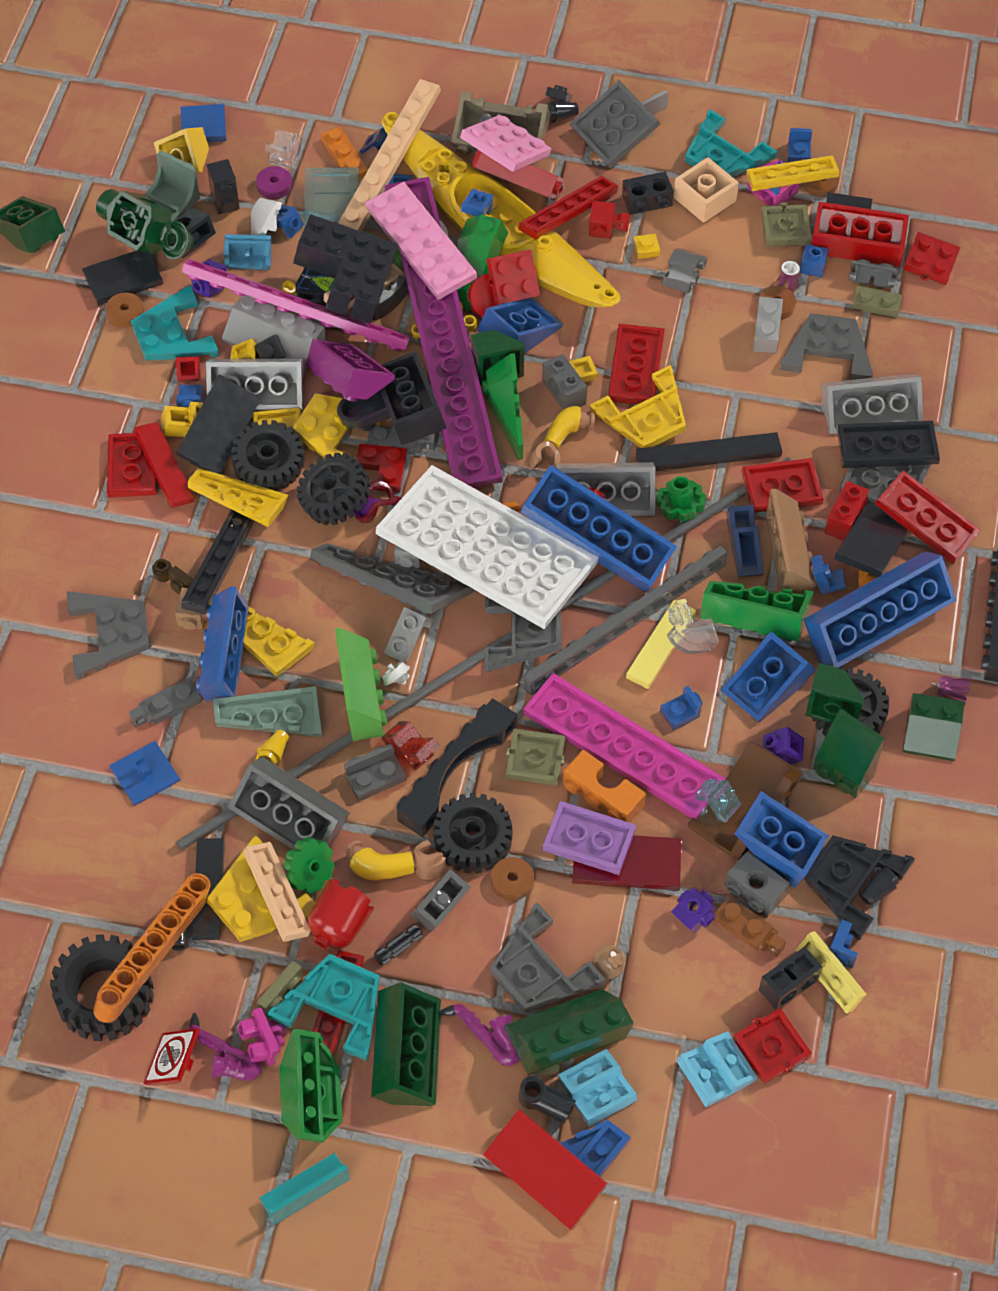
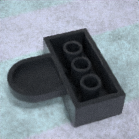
M416 351L381 364L394 374L395 377L392 382L367 400L357 398V401L343 398L337 407V414L341 423L352 429L362 428L363 431H370L376 426L377 422L391 418L401 446L447 428Z

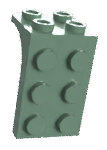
M159 151L156 154L158 162L157 174L153 184L144 196L171 210L172 222L191 209L200 199L196 169L188 162Z

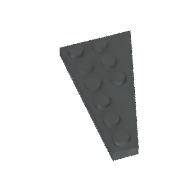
M329 543L311 549L310 558L319 562L321 566L337 570L341 575L350 576L358 580L362 585L371 586L378 589L382 594L391 595L399 599L401 603L417 607L423 613L431 614L474 591V589L467 585L453 583L452 577L445 575L443 578L432 577L427 570L403 567L394 561H391L390 565L378 562L379 557L372 555L369 557L356 556L354 550Z

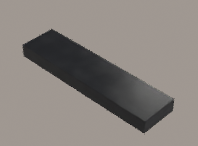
M197 838L195 873L205 875L209 879L210 889L208 896L223 878L224 838ZM207 899L203 908L192 921V940H220L221 919L208 905Z

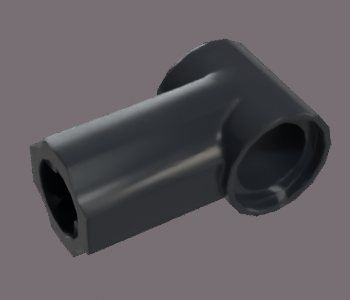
M528 1076L521 1082L519 1101L523 1107L530 1110L536 1109L565 1124L576 1100L545 1085L544 1081L537 1076ZM533 1088L539 1092V1095L530 1097L525 1091Z

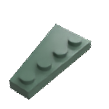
M316 686L213 699L216 727L273 733L276 730H282L287 734L322 737Z

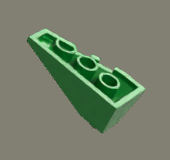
M509 354L486 370V380H482L483 395H487L488 405L518 459H523V436L520 401L517 391L515 354Z

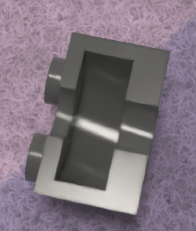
M675 249L668 261L670 266L666 276L663 277L662 285L688 294L691 286L697 284L699 279L698 272L700 269L704 270L708 257L684 249Z

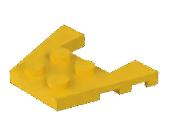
M671 365L652 374V380L661 393L620 413L609 396L590 404V411L592 413H595L598 418L639 448L654 447L686 431V423Z
M314 394L293 426L294 432L299 435L300 440L313 452L316 451L324 460L327 454L334 456V453H340L342 455L343 452L336 448L349 430L348 427L341 423L337 414L338 404L343 398ZM383 420L377 422L376 426H380Z
M255 836L246 847L262 844L263 842ZM243 850L207 898L208 905L240 942L271 933L277 928ZM306 893L297 899L305 919H307L309 912L315 904Z

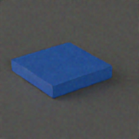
M224 104L181 107V130L203 127L207 142L227 141Z

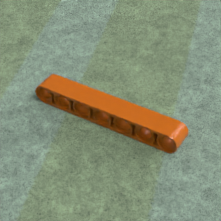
M195 873L184 881L99 989L94 1005V1015L99 1021L110 1023L119 1017L203 908L210 889V881L205 875Z

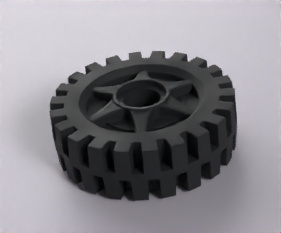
M262 420V425H258L257 421L253 422L252 428L248 425L244 427V433L240 431L237 434V439L233 441L232 463L234 471L240 481L267 489L273 487L274 491H278L280 485L284 489L288 487V482L293 483L296 481V476L299 477L301 469H303L304 451L302 441H300V437L294 432V429L292 427L287 429L286 424L283 422L280 425L277 424L276 420H272L271 424H268L267 420Z
M334 453V456L327 454L325 455V460L321 457L316 459L318 464L314 465L311 463L309 465L310 471L304 470L302 474L305 478L299 479L298 483L300 486H297L296 489L298 493L297 499L304 511L317 523L320 524L322 522L323 525H329L330 522L332 525L338 524V519L343 523L347 521V515L352 518L355 516L354 510L359 512L362 509L360 503L366 504L368 500L366 496L370 495L369 487H371V482L365 469L353 456H349L346 453L342 455Z
M847 668L846 673L864 698L859 721L876 733H880L889 711V696L886 695L885 687H880L881 682L878 679L872 681V674L868 673L866 676H863V670L858 669L856 674L853 673V668ZM812 718L813 722L816 721L815 726L817 729H823L822 734L826 737L832 723Z
M470 793L468 798H466L465 794L459 795V800L453 797L449 800V805L445 803L441 807V811H438L433 829L436 851L443 853V857L446 858V864L449 867L453 864L454 869L457 871L464 868V873H470L471 869H475V873H482V868H485L486 871L491 870L492 865H496L501 858H506L508 850L510 851L513 835L510 815L508 811H505L501 803L497 805V801L493 797L487 800V795L481 794L480 798L476 797V793ZM476 831L478 834L469 835L468 832Z

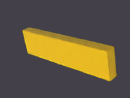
M833 155L747 169L746 176L752 191L835 178L839 177L840 171Z

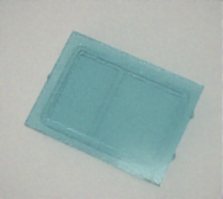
M359 167L305 168L304 228L310 214L335 223L339 222L359 187Z

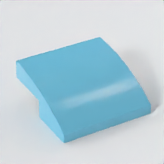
M728 1031L706 1040L701 1047L679 1055L676 1060L705 1107L740 1091L758 1078Z
M607 1049L558 1075L568 1096L576 1100L575 1107L588 1127L638 1101L636 1092L624 1078L621 1067Z

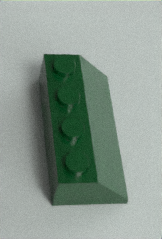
M402 982L378 991L371 1097L391 1105H436L441 999Z
M600 989L506 1024L504 1029L527 1074L531 1075L627 1038L634 1022L620 998Z

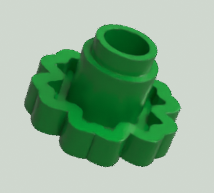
M678 476L672 481H668L666 488L658 490L656 505L660 508V514L667 519L674 520L678 518L680 521L685 522L695 519L697 513L705 510L706 494L702 492L701 485L696 484V482L689 480L687 477Z
M306 837L303 840L296 841L295 849L287 852L284 868L288 870L286 877L293 889L314 893L323 888L324 881L331 879L335 864L330 860L333 851L326 842Z

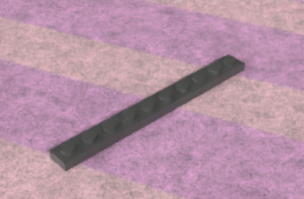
M722 546L713 551H707L697 562L689 563L683 571L675 576L668 577L656 589L652 588L647 591L644 597L630 602L618 614L610 615L603 624L598 627H592L587 631L586 635L578 640L571 641L559 653L551 654L538 667L530 668L524 675V689L531 696L543 686L552 673L561 676L725 567L727 551Z

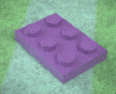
M560 801L544 841L543 851L620 875L636 831V825Z

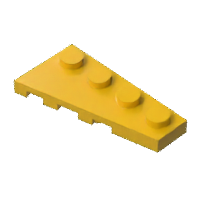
M198 468L188 479L189 489L267 527L271 525L288 502L287 494Z

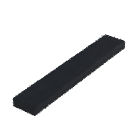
M774 432L636 449L635 454L637 463L653 462L655 471L779 457L782 456V448L778 433Z
M231 509L181 601L182 609L206 614L208 606L212 603L213 596L219 590L254 524V520Z

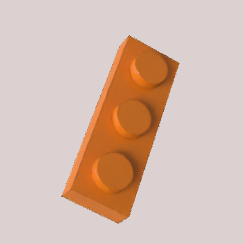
M341 126L321 133L323 144L347 183L364 178L368 169Z

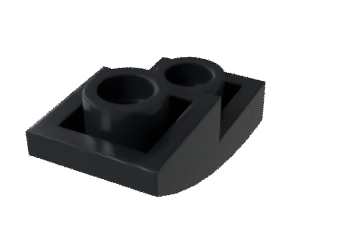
M399 275L396 281L390 284L388 290L383 289L372 320L377 321L388 315L404 300L408 294L405 276Z

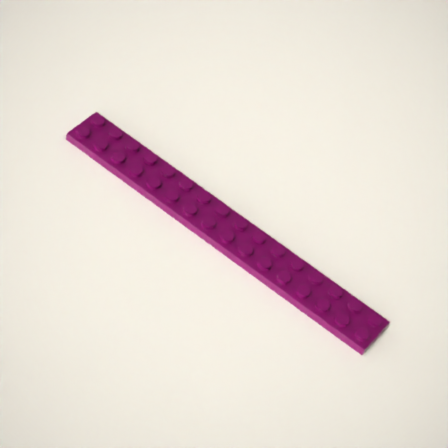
M429 177L404 181L441 227ZM402 182L384 185L385 192ZM400 252L431 389L447 427L441 430L451 475L472 488L503 482V477L457 290L437 300Z

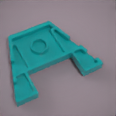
M710 109L685 155V162L693 167L708 157L731 177H735L746 172L747 169L755 168L775 159L778 151L761 141L748 154L715 134L725 125L726 118Z
M191 285L131 320L133 331L146 361L172 360L176 356L197 357L199 355H210V358L219 357V351L212 335L188 342L176 314L177 312L198 306Z
M329 954L304 977L305 980L297 988L285 995V999L280 1004L269 1010L268 1018L291 1028L303 1005H310L353 1024L354 1027L343 1046V1050L348 1054L367 1061L380 976Z

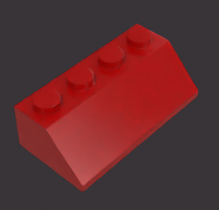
M818 202L811 245L828 248L827 256L856 261L862 259L871 263L890 264L895 267H901L909 215Z

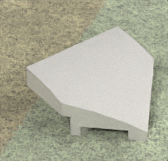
M259 198L251 210V235H266L267 230L276 231V215L279 214L281 209V202Z

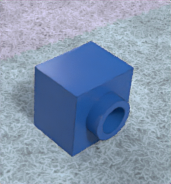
M806 244L800 273L822 277L828 248Z

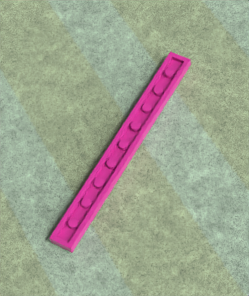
M188 259L182 269V272L186 273L190 279L196 281L206 280L215 288L222 289L225 287L231 289L235 295L254 297V300L258 303L277 305L276 308L281 311L290 312L291 310L297 312L301 318L307 320L314 318L321 321V324L326 327L334 328L336 326L342 328L343 332L355 336L359 334L365 336V339L369 342L388 344L387 347L395 351L406 350L410 339L408 335L373 323L367 324L350 318L348 314L344 316L325 309V306L192 259Z

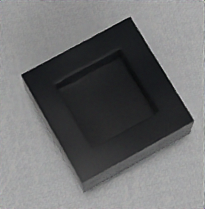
M555 85L554 88L547 87L545 95L549 98L564 102H571L572 95L567 92L568 88Z
M273 335L254 345L260 359H283L287 357L278 335Z

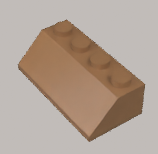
M771 489L766 522L779 590L781 592L782 588L792 589V593L804 594L805 590L812 591L813 587L817 585L810 567L812 566V553L807 551L806 547L808 546V533L803 531L802 527L804 525V513L799 511L796 500L777 489Z

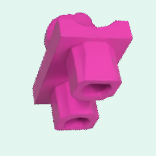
M262 1008L253 1010L250 1018L240 1021L237 1028L241 1039L254 1037L256 1041L249 1044L247 1049L251 1062L265 1060L267 1066L276 1063L275 1056L280 1052V1047L285 1045L283 1038L288 1033L285 1025H276L274 1020L267 1021Z

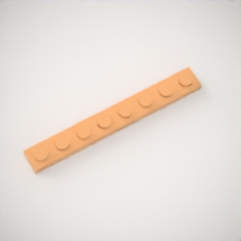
M422 79L419 80L338 224L358 231L363 230L371 216L366 209L365 202L384 193V185L389 184L441 92L439 85Z

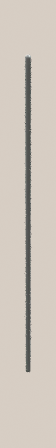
M787 457L786 459L782 460L781 462H783V461H791V459ZM745 484L715 502L703 512L698 513L695 519L685 521L662 537L672 542L747 494ZM610 570L602 573L577 589L561 608V611L618 575ZM512 631L486 647H505L512 643ZM485 648L386 709L387 721L485 660ZM351 732L287 771V773L297 778L355 742L352 739ZM228 808L175 843L179 850L182 851L196 842L197 838L204 837L238 814Z

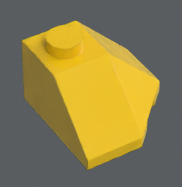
M203 127L186 128L154 142L157 153L163 151L171 154L179 160L192 164L196 169V174L202 172L209 151Z

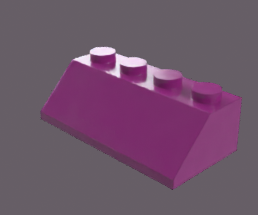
M312 338L306 366L313 371L314 375L321 377L324 383L333 386L334 391L343 394L344 399L350 401H357V398L367 400L394 380V374L355 345Z

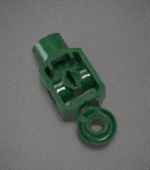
M108 189L98 198L96 212L100 218L107 221V234L134 250L156 254L162 248L163 253L168 258L177 259L192 249L194 238L188 228L181 222H171V210L139 193L122 190L119 192L115 189Z

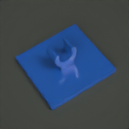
M156 741L109 765L134 806L181 781Z

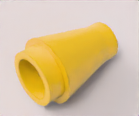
M276 730L257 749L256 759L264 757L273 764L278 765L286 743L289 740L288 734L282 730Z

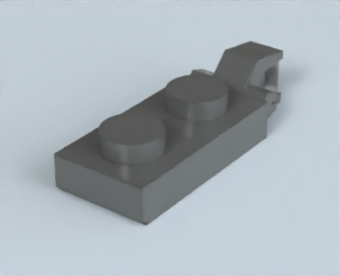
M375 426L369 431L367 444L407 448V454H415V452L421 451V449L434 450L435 434H430L401 446L394 427Z
M188 678L143 700L138 704V707L129 711V716L135 727L147 721L149 724L153 722L158 724L201 703L202 698L191 679Z

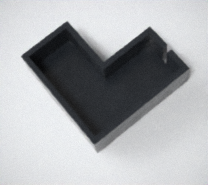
M310 214L298 242L293 264L335 278L325 309L346 316L352 296L355 297L350 318L370 324L391 270L398 244Z

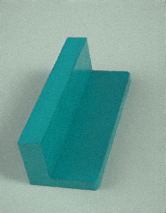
M333 1153L259 1197L260 1202L274 1225L349 1181V1169L346 1164L342 1165L336 1153Z

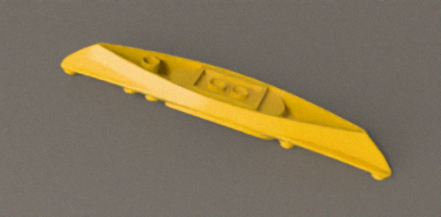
M389 112L382 117V125L387 135L399 117L395 112ZM419 129L403 159L418 179L429 177L436 205L460 232L466 220L475 217L461 212L462 203L471 190L476 189L494 195L492 213L485 215L502 220L508 231L498 256L531 249L539 286L588 307H613L620 302L618 291L554 230L536 240L518 230L519 222L535 214V211L497 181L484 175Z

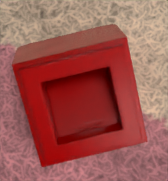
M199 356L175 358L177 382L201 380Z

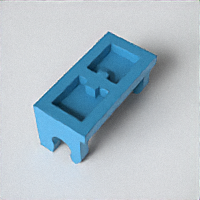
M225 234L223 256H225L224 265L226 269L270 270L272 259L271 236Z

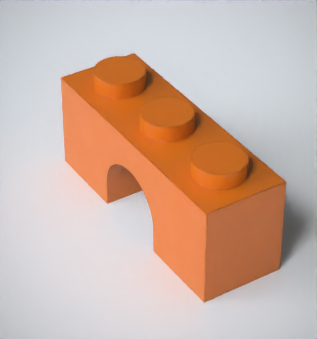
M582 750L564 770L563 784L566 789L573 794L577 793L586 800L588 805L592 808L600 809L607 816L630 823L645 806L646 793L626 779L615 788L601 786L598 782L603 777L604 764Z

